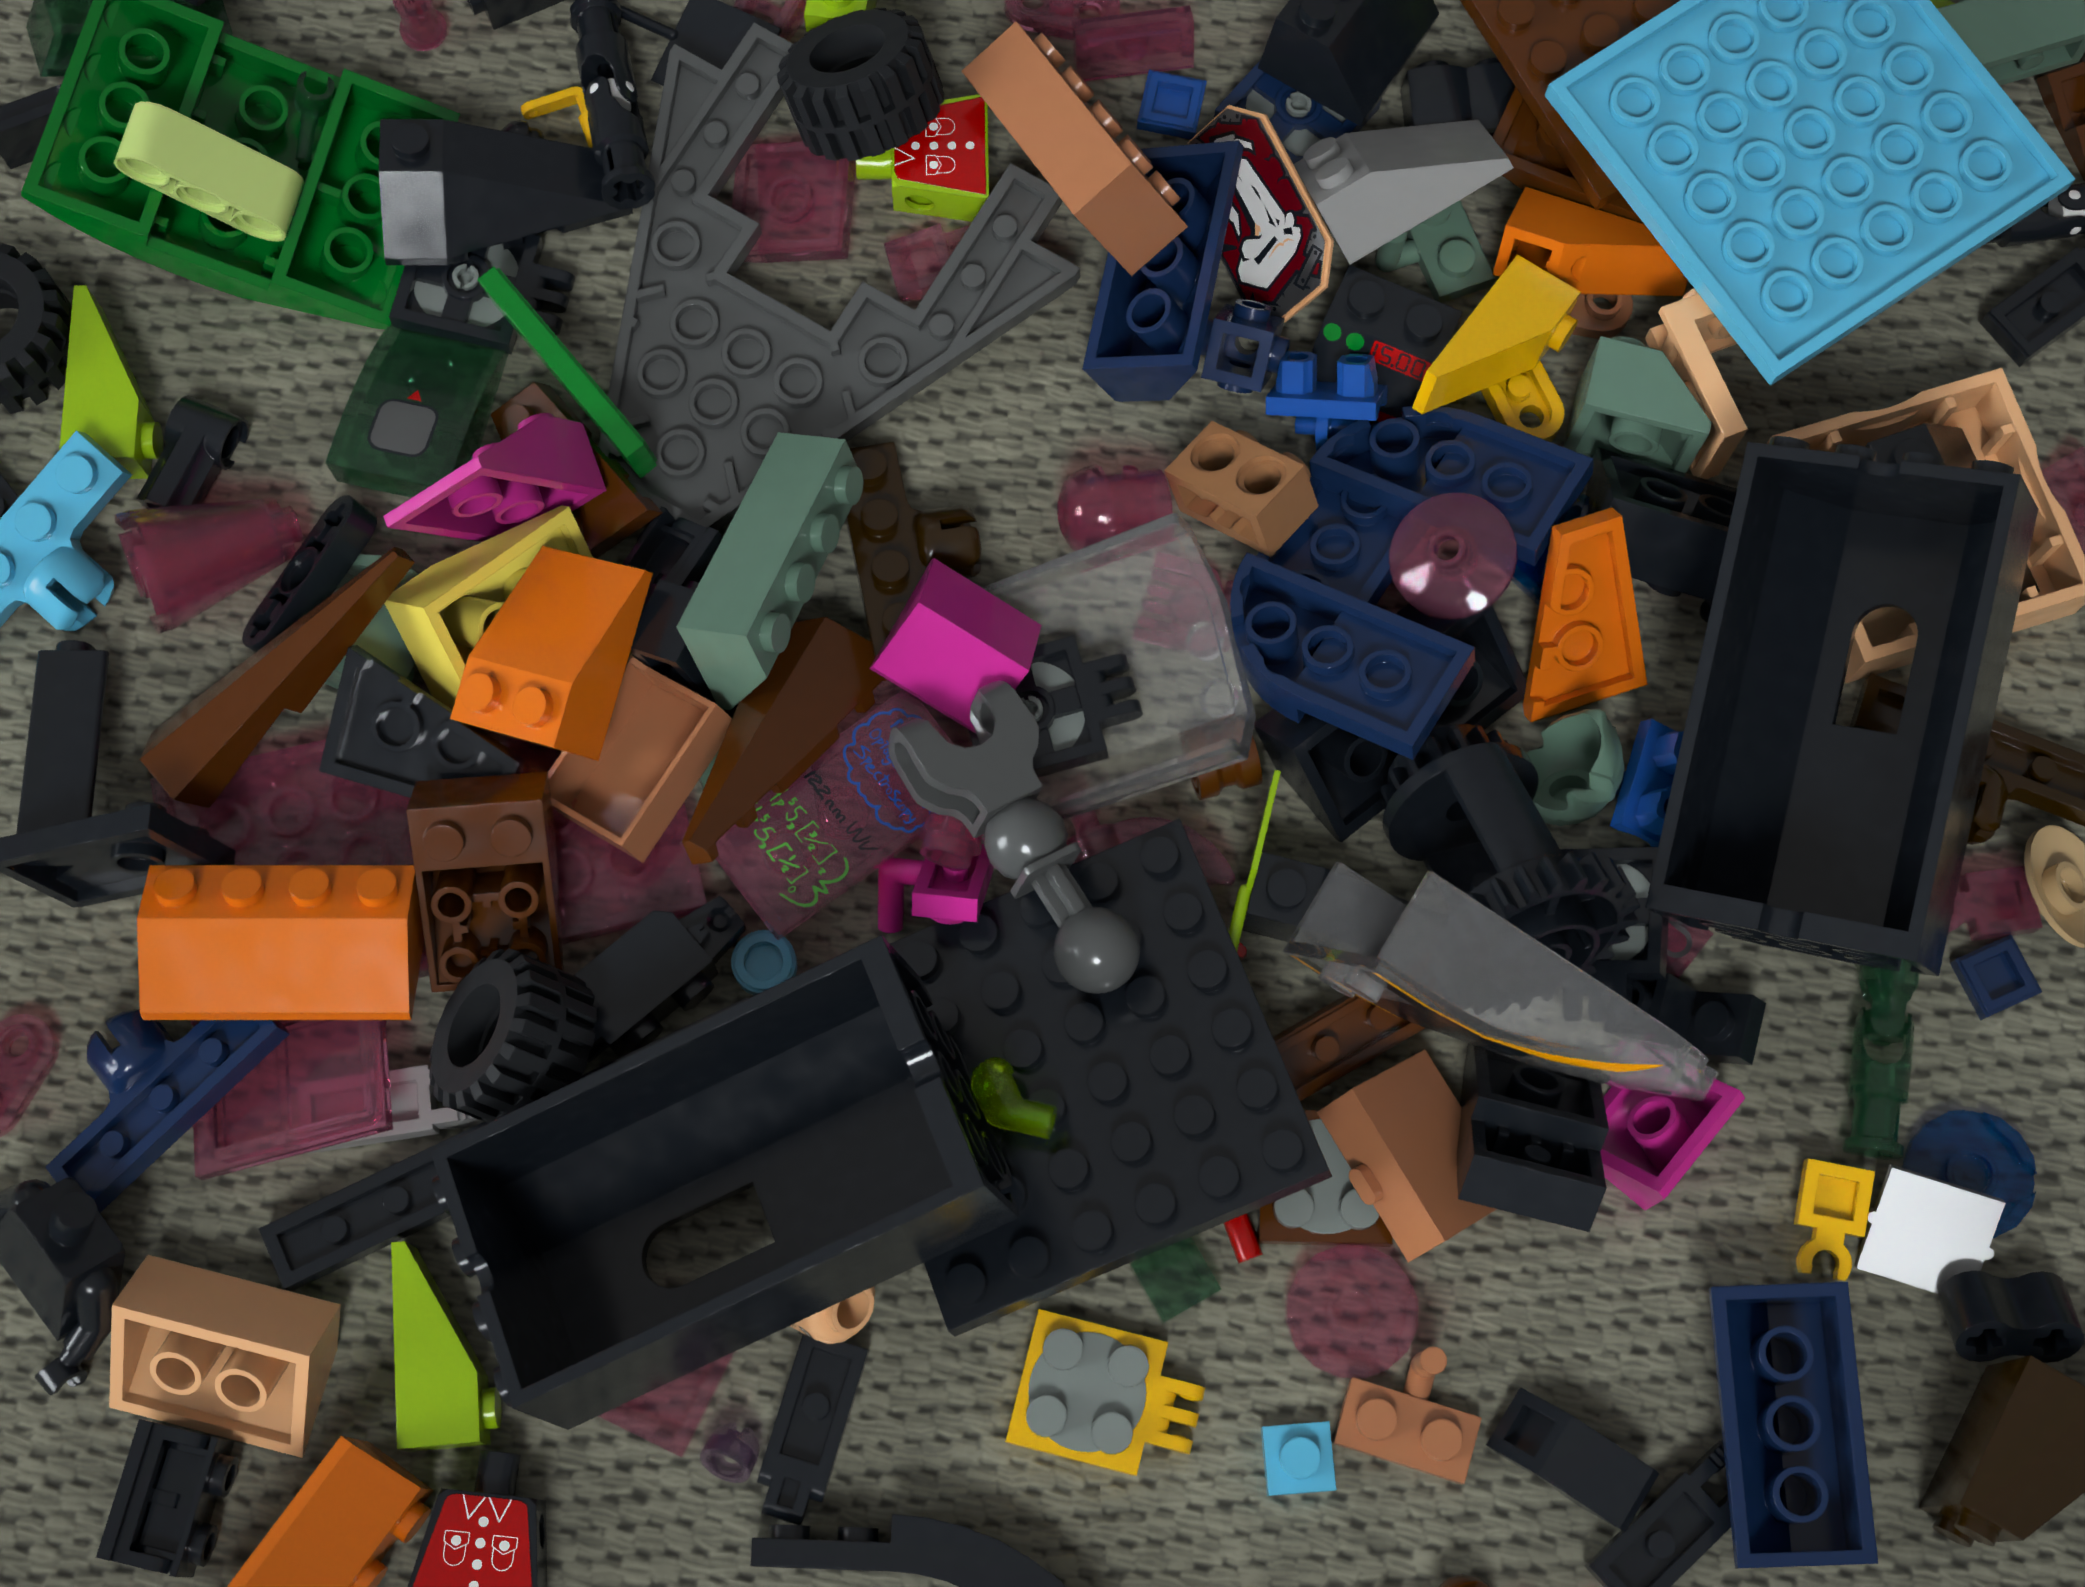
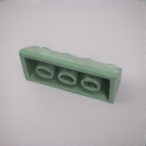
M777 433L676 626L715 702L721 709H733L739 701H742L767 679L779 653H782L789 643L791 629L803 604L808 602L813 595L816 578L828 554L835 550L840 530L852 506L860 500L864 483L863 475L855 463L846 439Z

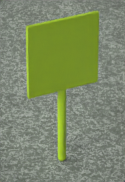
M1278 770L1274 771L1246 884H1242L1238 889L1228 932L1236 951L1238 950L1281 771Z

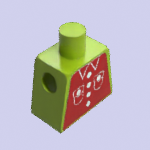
M979 94L945 99L939 105L940 112L936 118L927 122L928 127L920 134L908 139L907 143L887 150L883 154L874 157L867 156L856 160L857 180L892 179L894 211L972 222L989 197L988 105Z

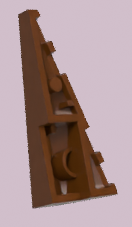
M393 547L154 730L139 760L169 796L175 801L210 808L284 709L302 713L347 654L348 647L353 646L415 563L413 559L403 549Z
M828 617L794 623L789 643L786 649L779 653L767 679L738 703L682 840L692 865L713 862L719 856L716 842L734 824L738 828H748L758 818L755 804L768 791L784 793L840 738L837 725L853 709L857 713H866L875 704L873 690L882 681L888 680L869 669L874 661L869 640Z

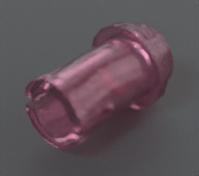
M393 0L394 7L401 18L399 31L403 42L409 48L416 51H429L443 43L447 36L448 27L444 16L438 10H435L433 0Z

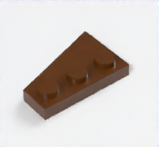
M533 382L491 413L501 441L516 432L518 424L522 420L540 413H550L557 418L583 423L550 385ZM584 425L606 491L572 511V514L593 558L597 559L663 512L650 498L641 496L627 480L630 475L616 460L609 459L591 439L592 432Z

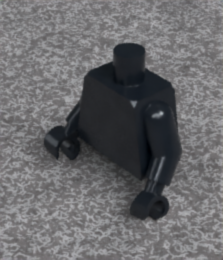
M70 1177L52 1186L38 1179L27 1180L0 1192V1263L55 1339L60 1341L65 1338L63 1341L65 1347L59 1357L35 1375V1379L49 1395L58 1393L66 1382L70 1387H75L86 1381L88 1375L81 1366V1363L84 1360L92 1359L111 1332L112 1304L119 1296L125 1258L123 1244L98 1212L94 1199L84 1193L78 1183Z

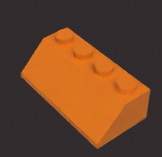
M149 865L137 915L139 1007L142 1019L412 1020L424 945L414 865Z
M340 1436L227 1587H377L388 1570V1567L381 1560L397 1539L404 1544L411 1540L428 1518L431 1509L424 1502L433 1492V1489L372 1443Z

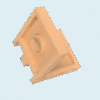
M1693 288L1683 296L1682 300L1660 308L1658 313L1663 324L1650 328L1645 340L1649 348L1660 350L1665 354L1712 422L1709 436L1689 467L1693 476L1709 479L1720 474L1748 428L1711 353L1736 345L1737 343Z

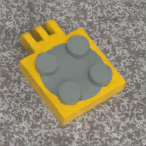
M1038 1309L1005 1443L1137 1476L1144 1443L1190 1455L1193 1441L1181 1435L1167 1434L1170 1422L1193 1428L1197 1427L1199 1414L1174 1407L1176 1395L1189 1401H1203L1205 1387L1161 1376L1168 1342Z

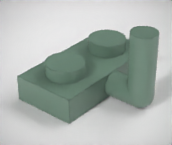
M1460 200L1379 247L1375 257L1377 268L1383 272H1391L1418 262L1434 300L1441 303L1491 287L1495 280V276Z

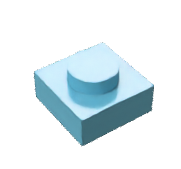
M1330 1421L1261 1427L1267 1496L1336 1491Z

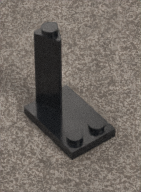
M65 640L56 645V650L38 651L17 831L14 835L0 838V872L75 908L143 894L149 865H235L236 850L212 838L206 829L189 825L167 813V809L160 804L144 801L133 802L126 805L125 810L92 817L109 652L96 650L94 646L83 641Z

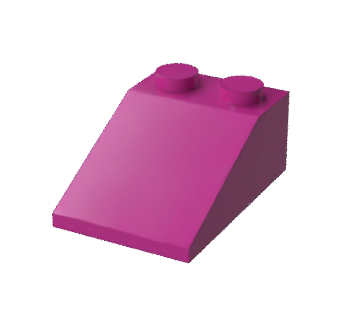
M540 413L522 420L518 424V430L502 441L480 447L472 454V460L383 517L387 528L483 542L561 505L569 506L571 511H574L605 492L606 487L583 423L557 418L550 413Z

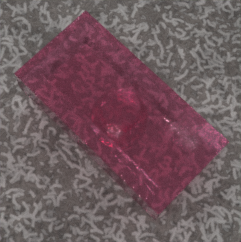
M1190 5L1072 20L1074 66L1084 81L1148 74L1149 70L1163 72L1194 68V19Z

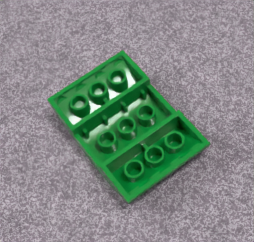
M93 0L22 188L21 196L68 225L113 248L207 287L248 300L370 328L389 330L391 325L389 315L405 265H386L384 259L379 184L380 119H444L458 122L460 113L345 68L340 78L223 32L224 21L170 0ZM141 101L153 102L173 109L296 171L305 183L286 238L283 241L275 242L251 236L148 187L117 169L114 160L135 103Z

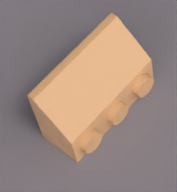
M147 1255L112 1304L109 1408L303 1458L338 1348L341 1304Z

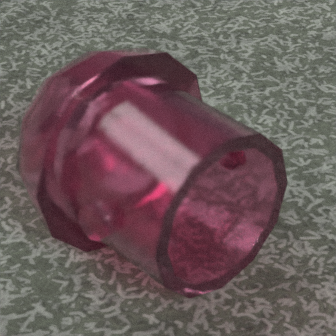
M1093 464L1076 471L1063 482L1057 503L1059 527L1069 548L1081 555L1094 559L1110 560L1114 548L1123 547L1125 551H1135L1138 549V545L1165 542L1171 536L1173 523L1172 499L1167 479L1161 469L1148 468L1138 470L1135 466L1125 465L1123 466V472L1105 474L1101 466Z

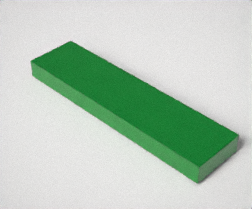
M493 266L479 277L477 281L493 304L641 479L657 466V459L646 441L501 269H496Z

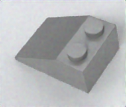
M1479 120L1345 133L1336 139L1329 137L1316 142L1305 151L1303 159L1293 164L1350 265L1514 168L1507 155Z

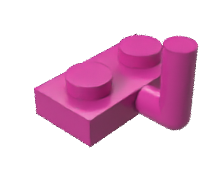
M934 832L924 860L894 857L884 859L878 868V929L885 933H896L903 929L904 885H914L912 891V916L927 917L938 923L949 925L959 924L964 921L977 922L995 868L989 862L984 847L985 837L978 836L973 838L969 835Z

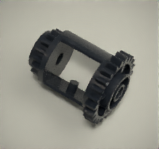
M1452 724L1432 730L1414 760L1400 754L1396 756L1388 770V783L1380 788L1385 799L1381 802L1385 809L1382 821L1383 830L1392 848L1399 855L1407 859L1424 862L1450 911L1447 914L1448 918L1444 927L1434 931L1438 942L1427 947L1431 959L1426 962L1446 1003L1452 1001L1458 1011L1470 1006L1475 1015H1478L1489 1006H1491L1494 1014H1500L1510 1002H1515L1519 1010L1524 1009L1531 997L1539 995L1543 1001H1547L1551 997L1553 988L1560 985L1566 989H1571L1574 987L1573 978L1578 974L1593 975L1597 972L1593 965L1596 960L1610 959L1616 955L1611 945L1628 941L1630 936L1625 928L1638 923V918L1634 911L1640 908L1634 888L1621 866L1616 867L1610 857L1599 861L1594 852H1590L1582 859L1576 857L1573 852H1568L1566 855L1562 854L1533 803L1538 789L1539 777L1533 763L1524 750L1515 745L1508 744L1507 740H1503L1501 734L1496 729L1486 734L1480 725Z

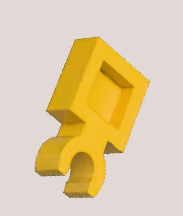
M1804 1159L1794 1225L1813 1228L1811 1240L1805 1242L1797 1253L1796 1266L1798 1273L1811 1274L1813 1258L1816 1253L1823 1250L1830 1253L1834 1258L1833 1280L1846 1281L1852 1269V1259L1844 1245L1845 1235L1859 1238L1865 1237L1875 1171L1815 1159Z

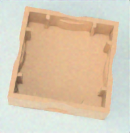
M2003 368L1921 391L1914 397L1888 408L1862 412L1854 411L1773 435L1806 441L1810 444L1809 449L1835 452L1836 445L1853 444L1865 447L1868 442L1924 423L1962 428L1976 459L1996 461L2012 466L2014 468L2013 474H2021L2038 507L2027 565L2040 592L2038 593L2036 586H2031L2020 594L2012 633L2075 614L2085 605V555L2065 510L2053 496L2044 479L2035 441ZM1883 607L1868 613L1860 621L1854 635L1845 684L1866 678L1870 673L1876 675L1912 664L1918 639V629L1915 620L1909 613L1895 607Z

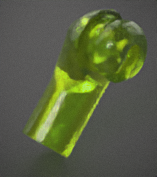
M990 1057L974 1068L971 1076V1090L990 1125L1050 1139L1056 1120L1057 1107L1023 1099L1012 1076L1014 1069L1007 1060L1000 1057Z

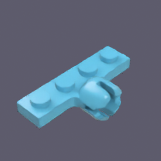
M76 430L0 518V628L19 606L26 603L55 629L77 631L97 616L87 604L96 598L101 604L106 606L114 593L113 577L83 551L80 539L83 531L132 474L86 433Z

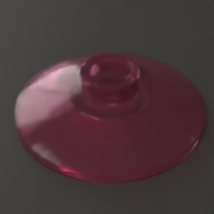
M1466 493L1441 494L1417 505L1399 524L1390 546V572L1400 594L1420 612L1441 619L1465 618L1490 607L1508 588L1517 565V542L1514 531L1506 517L1487 500ZM1448 540L1459 542V551L1454 558L1450 560L1438 558V549L1442 543Z

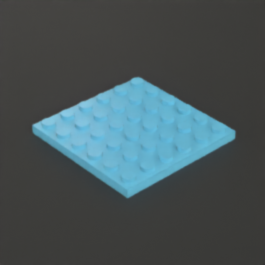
M1680 0L1549 83L1544 95L1770 386L2066 191L2076 180L1930 0Z

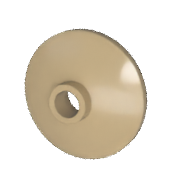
M2048 825L2034 831L2028 838L2025 846L2024 866L2029 885V897L2034 908L2044 916L2056 933L2072 945L2085 948V844L2069 830L2056 825Z

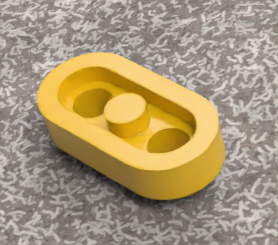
M1541 361L1534 369L1480 390L1496 422L1552 442L1557 436L1564 420V406ZM1523 413H1533L1539 418L1541 425L1535 428L1526 427L1520 421L1519 416Z

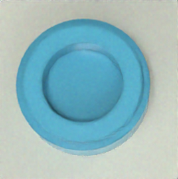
M758 930L747 934L737 943L732 953L731 967L740 987L747 993L755 996L795 977L797 973V957L791 943L783 935L771 930Z

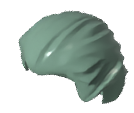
M1585 709L1564 715L1551 722L1541 732L1543 745L1526 752L1539 777L1538 789L1533 803L1547 824L1558 826L1578 824L1595 817L1604 809L1608 802L1615 798V794L1623 780L1625 767L1620 737H1618L1616 727L1612 726L1610 720H1607L1606 713L1602 709Z

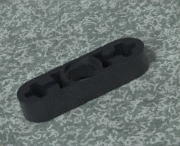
M344 495L335 500L322 514L249 619L243 632V644L256 653L332 595L372 537L377 525L376 514L350 495Z

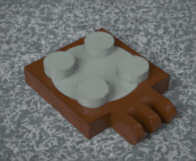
M1304 1110L1332 1177L1258 1208L1257 1239L1259 1244L1390 1247L1393 1244L1392 1235L1373 1204H1365L1350 1182L1349 1171L1351 1168L1317 1114L1319 1110Z

